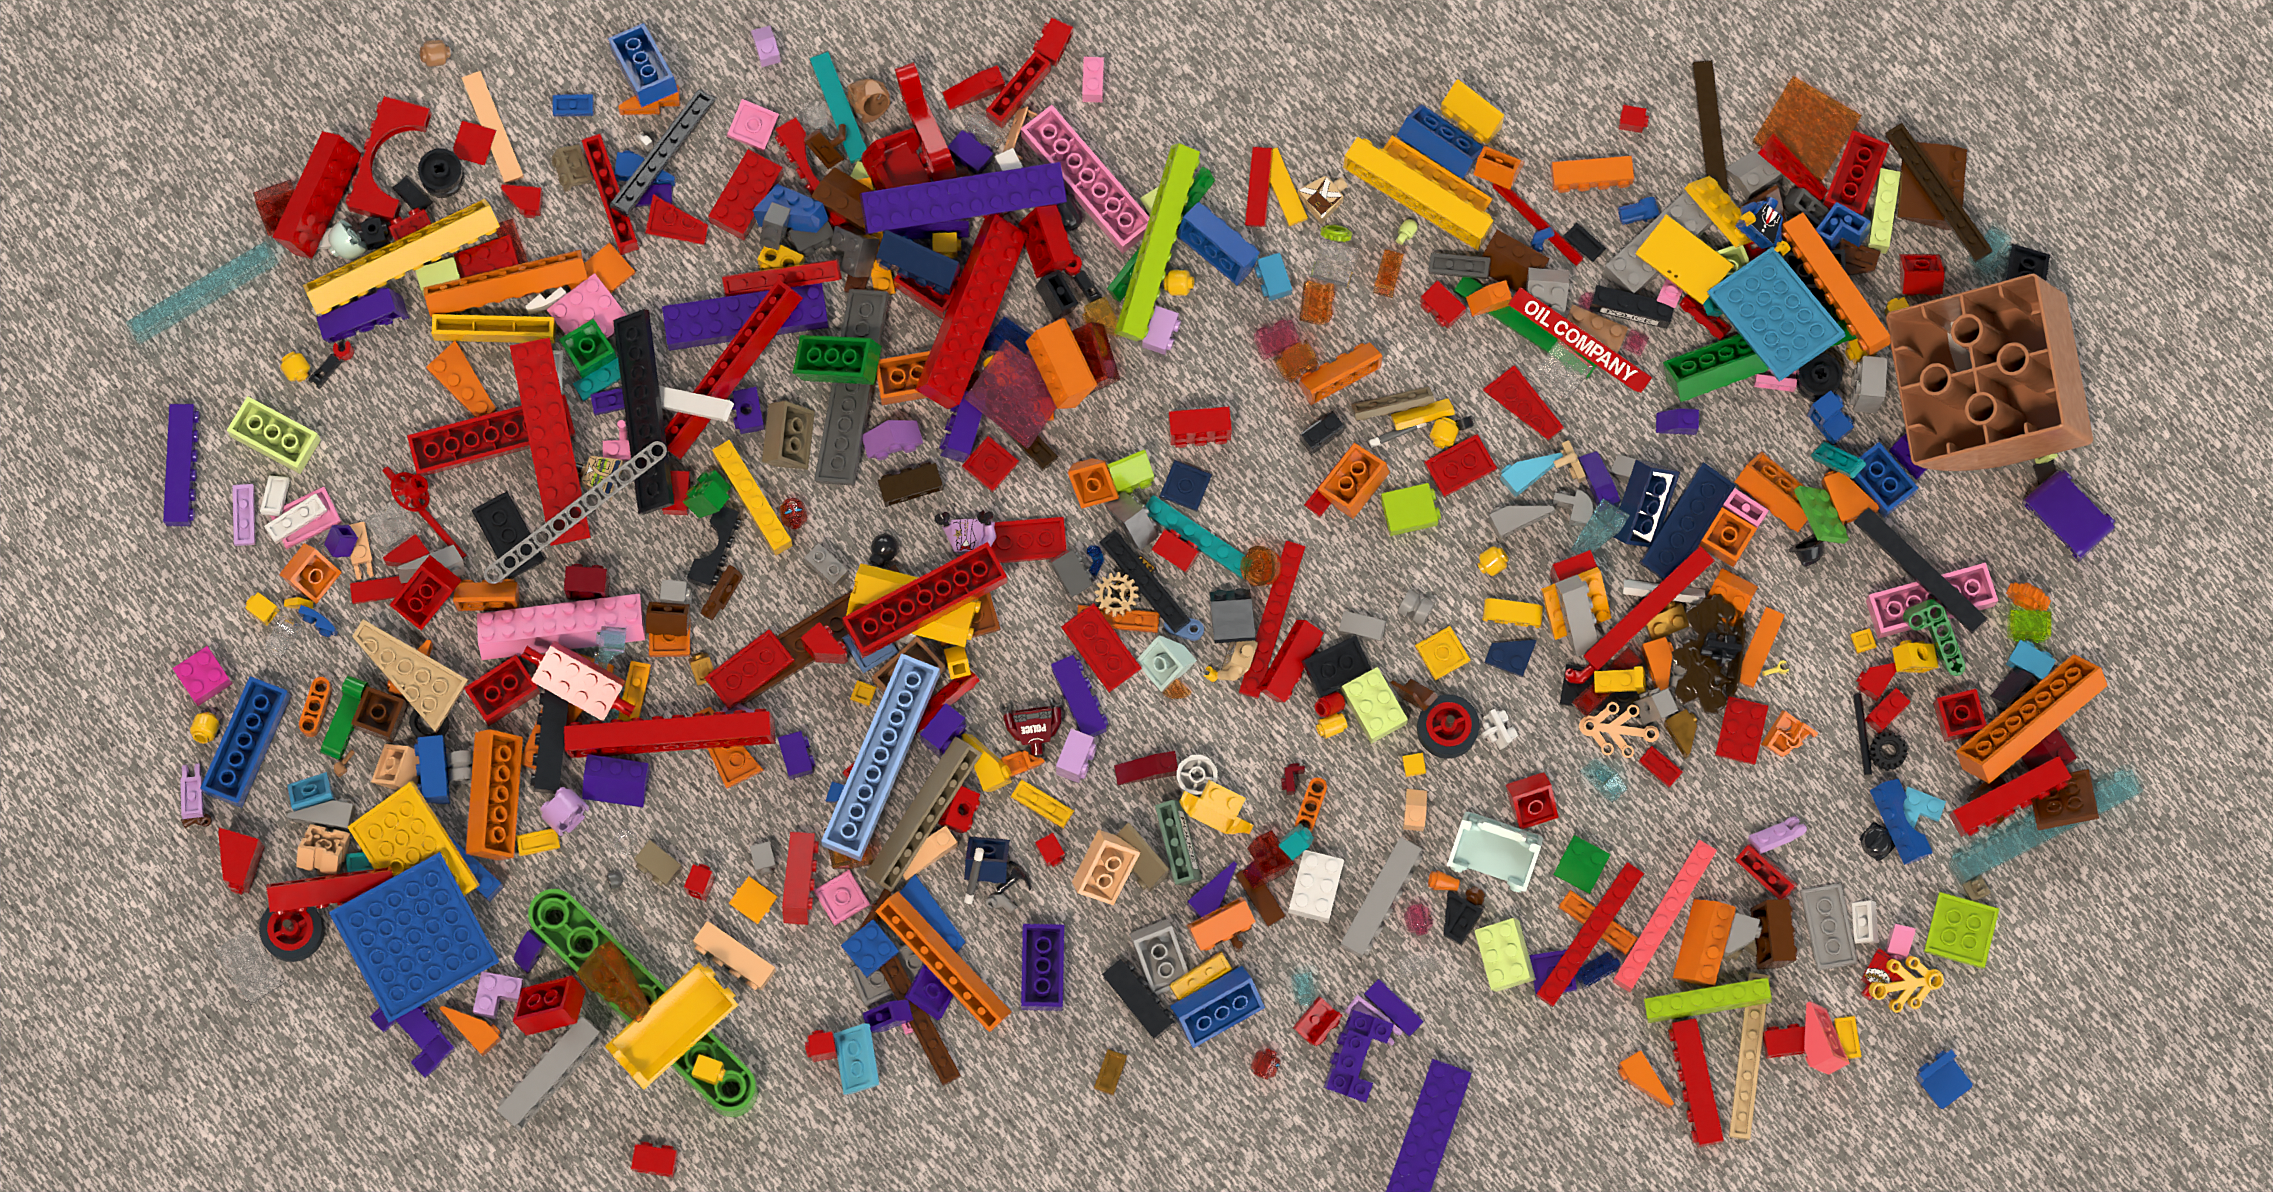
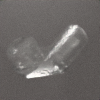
M330 529L325 530L321 534L318 542V547L327 560L334 558L324 545Z

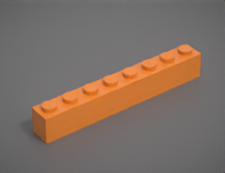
M1801 213L1782 224V237L1784 241L1792 245V251L1796 258H1801L1804 262V269L1808 274L1811 273L1818 289H1823L1827 302L1835 306L1839 319L1845 320L1849 333L1857 337L1861 350H1866L1869 356L1890 345V334L1805 214Z
M577 250L423 287L428 311L430 317H432V314L446 315V313L462 312L467 308H479L492 302L500 303L505 299L513 297L521 298L525 294L541 293L546 289H557L570 283L578 284L587 280L588 277L582 252Z
M899 891L890 896L875 911L989 1033L1012 1013Z

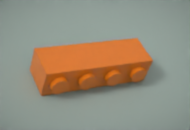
M1632 156L1552 162L1551 177L1553 191L1558 190L1559 193L1569 192L1570 189L1588 191L1593 187L1605 190L1609 189L1610 186L1627 188L1634 181Z

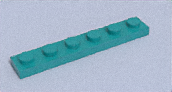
M1152 495L1145 505L1149 511V518H1152L1169 531L1173 529L1182 535L1180 537L1185 542L1191 541L1198 546L1197 550L1241 579H1243L1253 565V560L1156 496Z

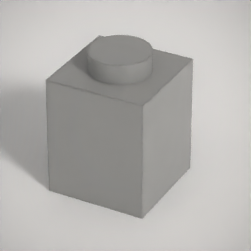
M770 841L749 846L756 873L768 875L773 873V869H777Z

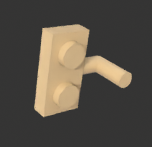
M1570 441L1563 442V449L1560 450L1563 457L1553 461L1556 469L1570 463L1571 468H1568L1572 479L1577 478L1579 483L1585 481L1586 475Z

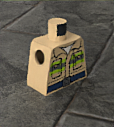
M590 456L587 465L576 462L578 475L583 476L581 484L588 490L592 489L624 464L623 460L597 456ZM604 483L603 491L607 494L614 491L613 483Z

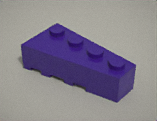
M385 287L378 289L375 294L359 297L358 301L341 305L340 308L316 317L323 340L333 343L355 336L358 330L359 332L374 330V325L385 324L386 326L392 324V320L402 317L405 320L409 318L403 296Z

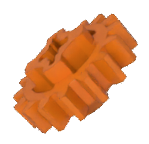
M2026 582L2024 584L2010 583L2006 592L2007 597L2011 598L2015 605L2030 612L2033 610L2047 611L2051 602L2050 597L2045 596L2042 589Z

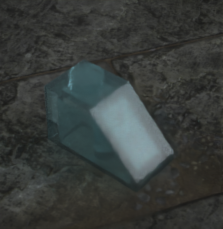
M1595 758L1580 771L1595 789L1612 803L1628 790L1617 772Z

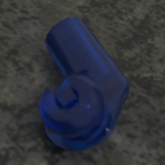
M1090 545L1086 550L1093 561L1089 572L1097 576L1104 563V557L1100 547Z

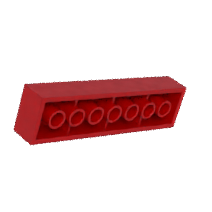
M564 394L562 398L570 437H577L568 401ZM522 405L407 435L416 473L421 476L530 449Z
M986 542L842 618V622L863 659L1006 584L1007 575L989 543Z

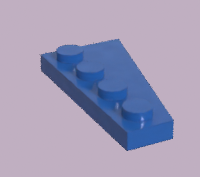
M914 875L899 893L957 953L965 944V940L918 877Z

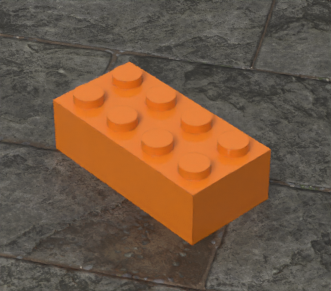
M930 351L879 359L876 375L882 405L928 398L916 391L915 388Z

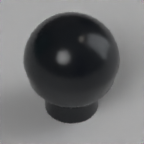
M886 533L877 535L872 540V554L869 560L875 564L877 563L880 567H883L886 561L892 560L899 551V544L896 538Z

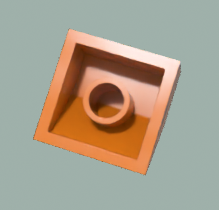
M304 543L280 572L279 576L317 604L342 572L315 548Z

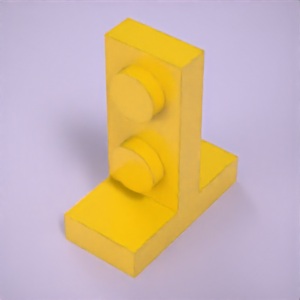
M1643 666L1634 667V670L1594 671L1595 693L1637 691L1638 694L1646 692V678Z

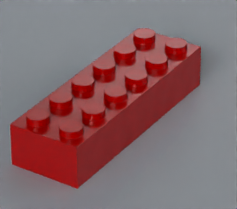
M321 132L272 238L294 255L313 259L362 154L341 135Z

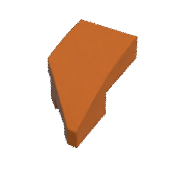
M1025 750L1000 759L1009 767L1011 771L1010 777L1044 764L1045 761L1042 758L1028 754L1029 752Z

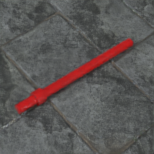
M389 466L382 470L390 481L396 475ZM401 477L397 478L398 480L405 482ZM396 484L394 485L396 491L403 489ZM411 499L410 504L414 508H416V506L413 504V499ZM426 508L418 512L448 547L454 545L462 559L467 556Z

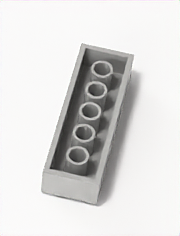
M1687 191L1678 197L1605 265L1604 273L1622 291L1638 295L1660 274L1636 256L1635 253L1666 214L1697 238L1714 224Z
M581 1016L576 1024L569 1025L568 1028L570 1029L565 1035L562 1033L554 1041L555 1046L551 1050L547 1049L541 1055V1061L536 1066L532 1065L528 1069L526 1078L522 1082L519 1080L512 1087L511 1090L513 1092L508 1097L504 1096L497 1104V1112L518 1132L523 1129L604 1039L600 1031L584 1017Z

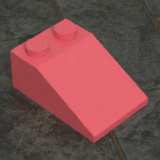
M1809 1001L1806 1003L1804 1050L1807 1056L1805 1058L1811 1068L1829 1075L1850 1064L1827 1009Z

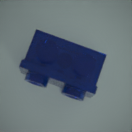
M1606 952L1580 967L1575 977L1584 990L1619 970L1621 964L1617 958L1613 959L1611 954Z

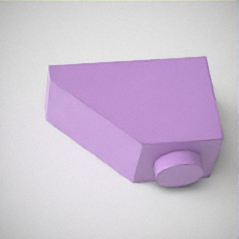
M766 26L752 30L751 33L761 67L781 62L771 27Z

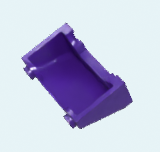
M2058 469L2024 498L2022 505L2028 511H2034V515L2065 544L2067 549L2071 547L2072 556L2080 562L2115 529L2113 525L2115 521L2109 514L2106 513L2104 515L2071 481L2072 477L2067 471L2063 470L2061 472Z

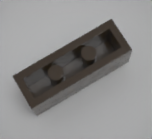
M931 462L923 463L920 465V468L913 470L912 468L903 469L896 475L886 474L877 480L885 507L943 490L936 463L931 464Z

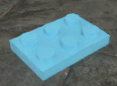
M861 1024L834 1033L843 1094L849 1095L880 1085L870 1024Z

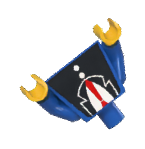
M1768 197L1766 201L1751 202L1741 207L1740 220L1736 224V227L1761 249L1775 246L1774 250L1776 252L1780 251L1783 256L1790 251L1789 244L1782 239L1781 224L1783 217L1775 210L1778 204L1776 199Z

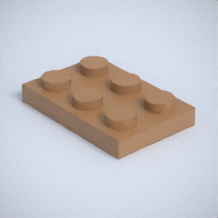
M1572 305L1567 319L1618 354L1628 327L1575 305Z

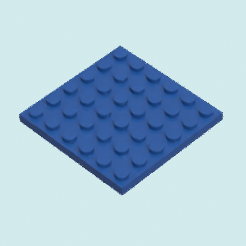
M440 852L328 912L388 1023L499 963L495 952Z

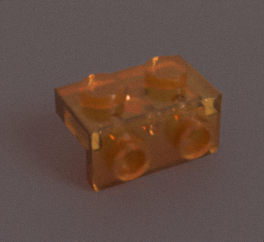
M1308 280L1304 282L1300 321L1324 325L1331 320L1333 315L1331 309L1332 301L1335 297L1333 283L1323 285Z

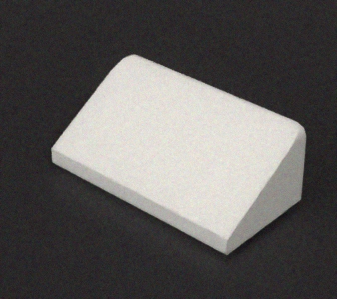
M1869 900L1852 903L1854 944L1879 943L1876 902Z

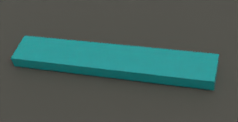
M828 52L809 58L837 131L840 124L846 125V140L842 143L850 164L862 160V154L867 148Z

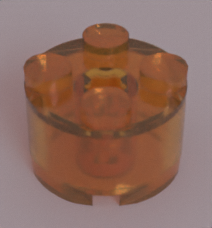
M1307 339L1304 340L1303 345L1299 342L1281 353L1282 357L1279 359L1277 356L1273 359L1284 380L1289 381L1290 384L1301 378V373L1305 370L1306 372H1312L1318 368L1317 365H1319L1318 362L1320 361Z

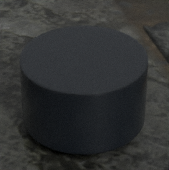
M1472 416L1455 421L1459 431L1474 426Z

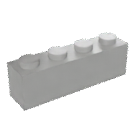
M1578 575L1555 583L1569 644L1578 657L1586 654L1598 642L1600 634L1594 624H1597L1595 615L1591 612L1593 604L1590 597L1587 596L1589 592L1586 581H1582Z

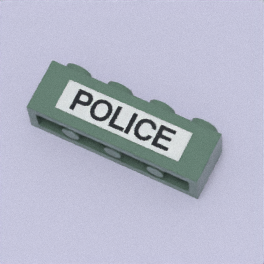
M1170 800L1155 805L1175 885L1185 886L1202 881L1185 812L1178 800Z

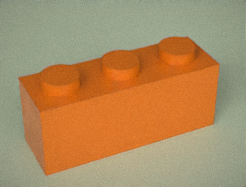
M1239 897L1186 926L1197 948L1200 951H1207L1215 947V943L1231 939L1234 933L1250 929L1252 927L1251 924L1256 921L1246 901Z

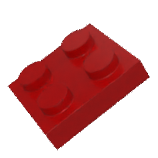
M987 436L965 461L962 468L993 493L1019 464V460Z

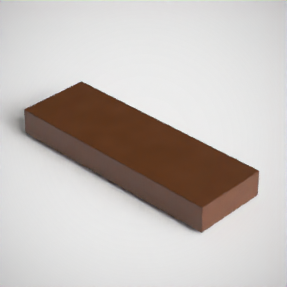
M1253 864L1235 874L1267 927L1286 917Z

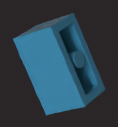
M1277 253L1257 259L1254 271L1257 279L1261 278L1263 285H1260L1263 297L1267 296L1268 301H1273L1292 295V286L1281 254Z
M2020 640L2005 665L2012 669L2018 667L2034 675L2039 683L2049 674L2056 660L2053 659L2050 653L2046 651L2041 652L2036 649L2035 645L2031 642Z

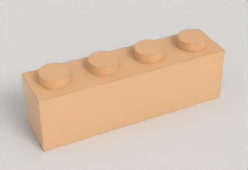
M709 921L705 923L693 940L694 945H696L695 950L704 956L708 953L713 957L712 961L720 967L724 964L730 969L728 972L737 979L741 976L747 980L745 984L753 990L758 988L762 991L776 971L773 965Z

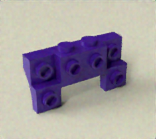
M422 1005L390 1023L387 1022L379 1007L370 1018L383 1033L397 1022L422 1049V1052L411 1061V1064L424 1078H427L441 1065L440 1063L455 1050L454 1046L439 1031L442 1027L436 1020L430 1021L425 1016L428 1012Z
M1351 1009L1344 1030L1338 1035V1047L1336 1052H1333L1331 1055V1067L1323 1088L1366 1103L1373 1083L1358 1078L1371 1039L1387 1044L1394 1024Z

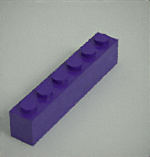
M169 404L163 522L166 526H191V521L195 520V509L192 508V501L196 500V490L193 489V481L197 480V470L194 469V462L198 461V451L195 450V442L199 441V431L196 430V423L200 422V412L197 411L194 404Z

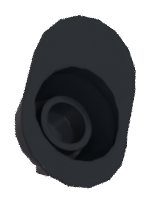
M1812 534L1799 544L1791 547L1789 552H1795L1801 564L1807 567L1819 561L1823 556L1824 541L1817 540L1815 534Z
M1875 822L1859 838L1863 850L1876 861L1883 860L1895 848L1888 829Z

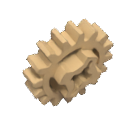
M1117 572L1116 577L1109 573V579L1102 577L1104 583H1097L1100 590L1095 591V594L1099 595V598L1095 599V601L1102 603L1099 608L1101 610L1106 608L1105 613L1107 615L1112 611L1114 617H1117L1118 612L1125 616V610L1131 613L1132 609L1130 606H1137L1134 599L1140 597L1135 594L1139 588L1132 586L1135 581L1133 579L1128 581L1129 576L1127 574L1122 578L1120 572ZM1120 581L1123 583L1119 586L1114 585L1112 582ZM1107 588L1108 594L1104 599V591ZM1112 588H1113L1115 591L1120 592V593H1119L1120 596H1121L1120 598H1121L1123 601H1121L1120 599H1117L1116 597H1114L1115 595H1114V593H1113ZM1130 590V598L1129 601H1127L1126 595ZM1113 604H1120L1122 607L1113 608L1110 606H1112Z

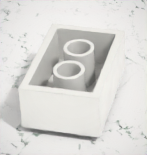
M1305 850L1302 855L1288 913L1329 923L1344 859Z

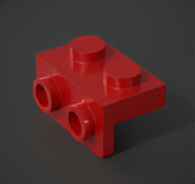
M417 207L408 212L409 216L403 219L399 216L390 221L391 225L388 228L395 241L431 224L424 208L420 210Z
M1318 997L1293 1026V1029L1306 1042L1317 1047L1326 1040L1327 1034L1331 1029L1339 1025L1343 1015L1335 1011L1322 997Z

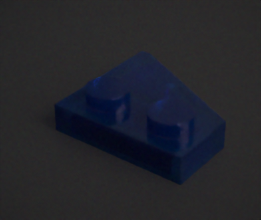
M1004 316L987 337L982 349L1025 357L1029 352L1026 340L1031 334Z

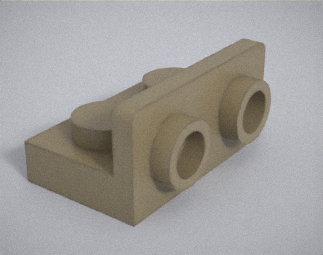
M579 144L558 148L552 155V165L557 170L559 183L563 186L565 192L570 191L572 186L588 184L593 180Z

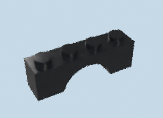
M723 506L720 511L712 514L709 522L710 526L718 534L717 547L709 556L694 559L687 576L688 582L709 590L712 589L713 585H717L720 579L719 569L720 567L724 568L728 556L725 555L727 549L733 547L735 537H733L735 530L739 531L743 521L740 518L739 511Z

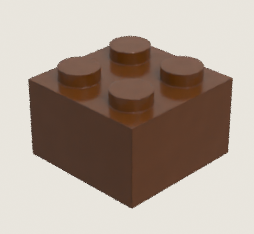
M366 686L351 724L358 731L393 743L408 704L402 698Z

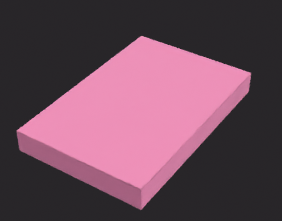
M325 487L284 505L282 514L316 493L327 509L326 513L283 539L282 541L286 549L330 529L332 525L342 523ZM270 515L272 521L279 517Z

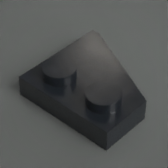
M1448 891L1444 937L1462 946L1481 917L1483 910L1453 892Z

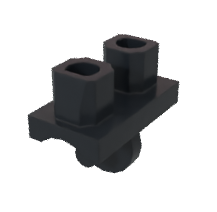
M1709 632L1704 637V644L1699 650L1700 655L1711 656L1712 660H1716L1717 666L1723 667L1726 662H1731L1732 659L1736 658L1737 653L1742 651V645L1737 644L1735 636L1727 635L1720 642L1716 633Z

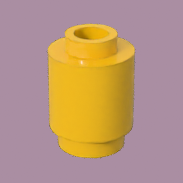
M1335 713L1329 717L1317 720L1318 725H1315L1318 735L1320 737L1323 736L1325 739L1344 732V729L1348 727L1342 713Z

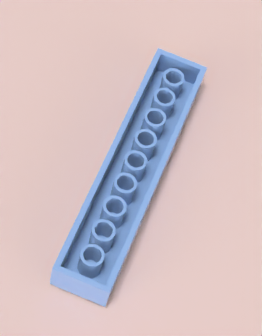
M901 653L821 840L823 847L858 861L862 860L940 676V668Z

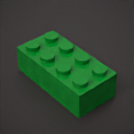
M800 335L792 373L803 381L874 385L882 346L871 338Z

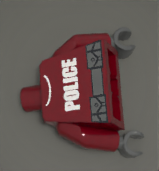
M1052 697L1050 706L1013 711L1011 704L1008 703L1009 709L1007 711H1003L1001 705L999 710L1003 715L1006 730L1014 740L1021 741L1022 745L1030 744L1031 755L1043 754L1042 743L1050 742L1051 737L1056 735L1061 725L1060 708L1062 707L1063 700L1060 697V703L1054 704Z

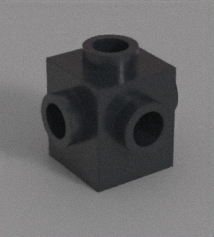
M370 217L365 219L364 222H360L362 228L358 230L361 242L365 241L368 251L388 245L385 236L389 235L386 223L382 224L380 217Z

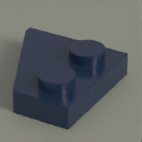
M1536 640L1492 643L1484 663L1523 677Z

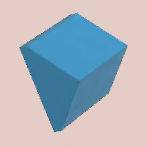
M327 772L287 785L293 811L332 800L336 801Z

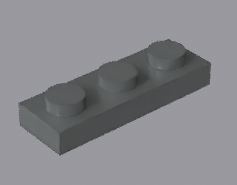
M1431 253L1428 273L1489 279L1491 259Z

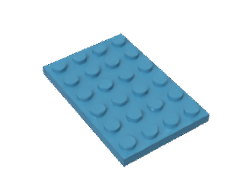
M1773 246L1707 291L1712 301L1779 382L1845 337V332L1782 256L1774 250Z

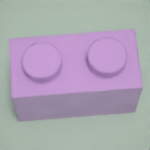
M1156 306L1148 326V334L1143 339L1142 347L1163 355L1166 354L1167 350L1171 351L1174 339H1172L1173 332H1178L1181 321L1178 320L1179 313Z

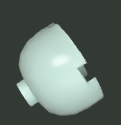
M343 219L337 222L329 232L328 240L331 245L329 249L336 257L341 256L348 260L356 259L367 251V246L364 241L361 242L358 232L356 235L350 229L352 226Z

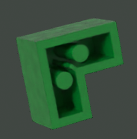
M715 470L708 473L703 472L697 478L698 483L686 492L687 497L683 500V503L699 519L720 511L730 498L727 492L731 486Z

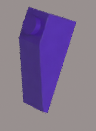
M1595 451L1578 457L1599 512L1619 507L1620 497L1598 452Z
M1235 861L1187 901V905L1198 918L1220 908L1237 868Z

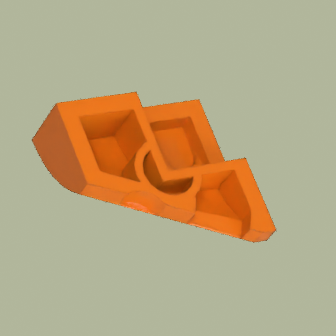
M1782 710L1761 745L1778 756L1784 757L1793 748L1803 745L1802 741L1809 734L1812 737H1816L1818 732Z

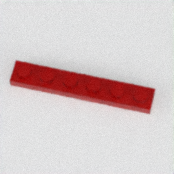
M834 259L726 275L722 277L725 296L728 297L769 291L778 279L788 287L837 281L841 280L842 277L839 261Z

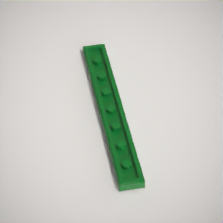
M1463 277L1455 287L1454 292L1466 299L1467 296L1484 288V286L1472 278ZM1511 306L1487 312V314L1588 379L1597 367L1596 364L1568 345L1557 341L1558 338Z

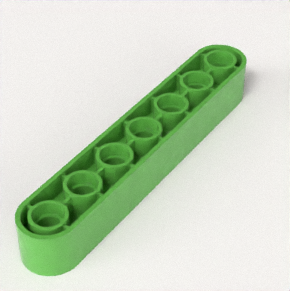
M548 889L539 893L532 900L528 910V918L534 932L627 1025L643 1012L635 1008V1001L638 997L642 995L649 996L652 999V1003H654L667 991L570 894L560 889ZM553 910H560L564 913L563 920L556 925L549 924L547 922L548 914ZM583 938L593 941V947L587 953H580L576 950L578 941ZM611 967H618L622 970V976L616 982H610L605 978L607 970ZM710 1031L670 1066L715 1111L723 1116H742L755 1105L758 1088L753 1074ZM707 1053L711 1059L724 1064L723 1069L726 1072L722 1082L718 1081L717 1086L692 1076L694 1069L693 1060L697 1054ZM728 1082H736L740 1085V1092L735 1097H727L723 1094V1087Z

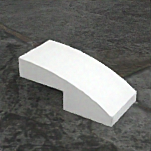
M559 287L547 299L539 294L525 306L526 312L534 314L545 311L564 297L566 292L562 287Z

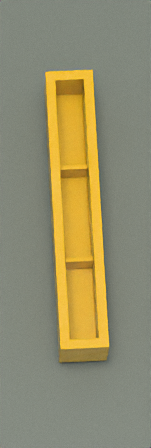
M432 314L431 334L434 341L524 343L550 337L551 344H555L556 322L554 317Z
M728 440L712 449L714 458L774 555L777 556L792 547V540L731 441Z

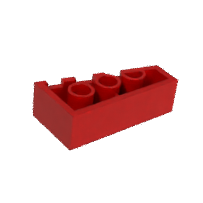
M790 832L782 902L783 923L808 925L809 910H812L813 907L811 891H814L815 879H812L813 872L817 870V860H814V853L818 854L819 841H815V833Z

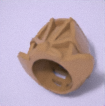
M863 79L847 86V99H849L855 112L862 116L861 120L863 123L875 121L888 109L890 95L883 82L874 79Z

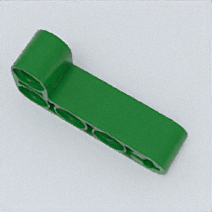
M1929 599L1905 610L1903 620L1910 628L1921 630L1928 627L1944 669L1953 676L1963 674L1966 668L1965 662L1943 606L1936 600ZM1933 607H1937L1936 612L1934 614H1930V610ZM1918 615L1917 621L1911 623L1912 617ZM1940 625H1944L1943 630L1941 632H1937V628ZM1947 643L1951 644L1949 649L1943 650Z
M347 675L341 689L343 696L324 738L320 753L338 760L342 759L350 740L349 735L351 731H354L351 722L366 686L370 687L368 682Z

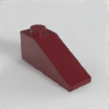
M1175 751L1153 754L1114 765L1117 786L1177 776L1178 764Z

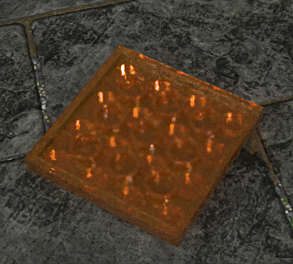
M1792 76L1752 143L1762 147L1767 138L1774 133L1805 167L1822 182L1862 115Z

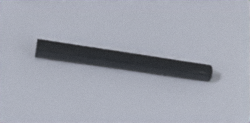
M1855 694L1853 699L1864 775H1872L1861 694Z

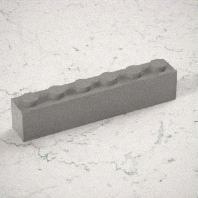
M1402 837L1399 838L1340 944L1341 948L1361 959L1364 954L1369 955L1373 948V944H1371L1374 936L1379 937L1384 928L1381 926V923L1384 919L1388 920L1394 910L1390 908L1394 901H1399L1403 894V891L1400 889L1404 883L1408 885L1413 876V873L1410 871L1414 865L1418 867L1423 858L1420 855L1422 848Z

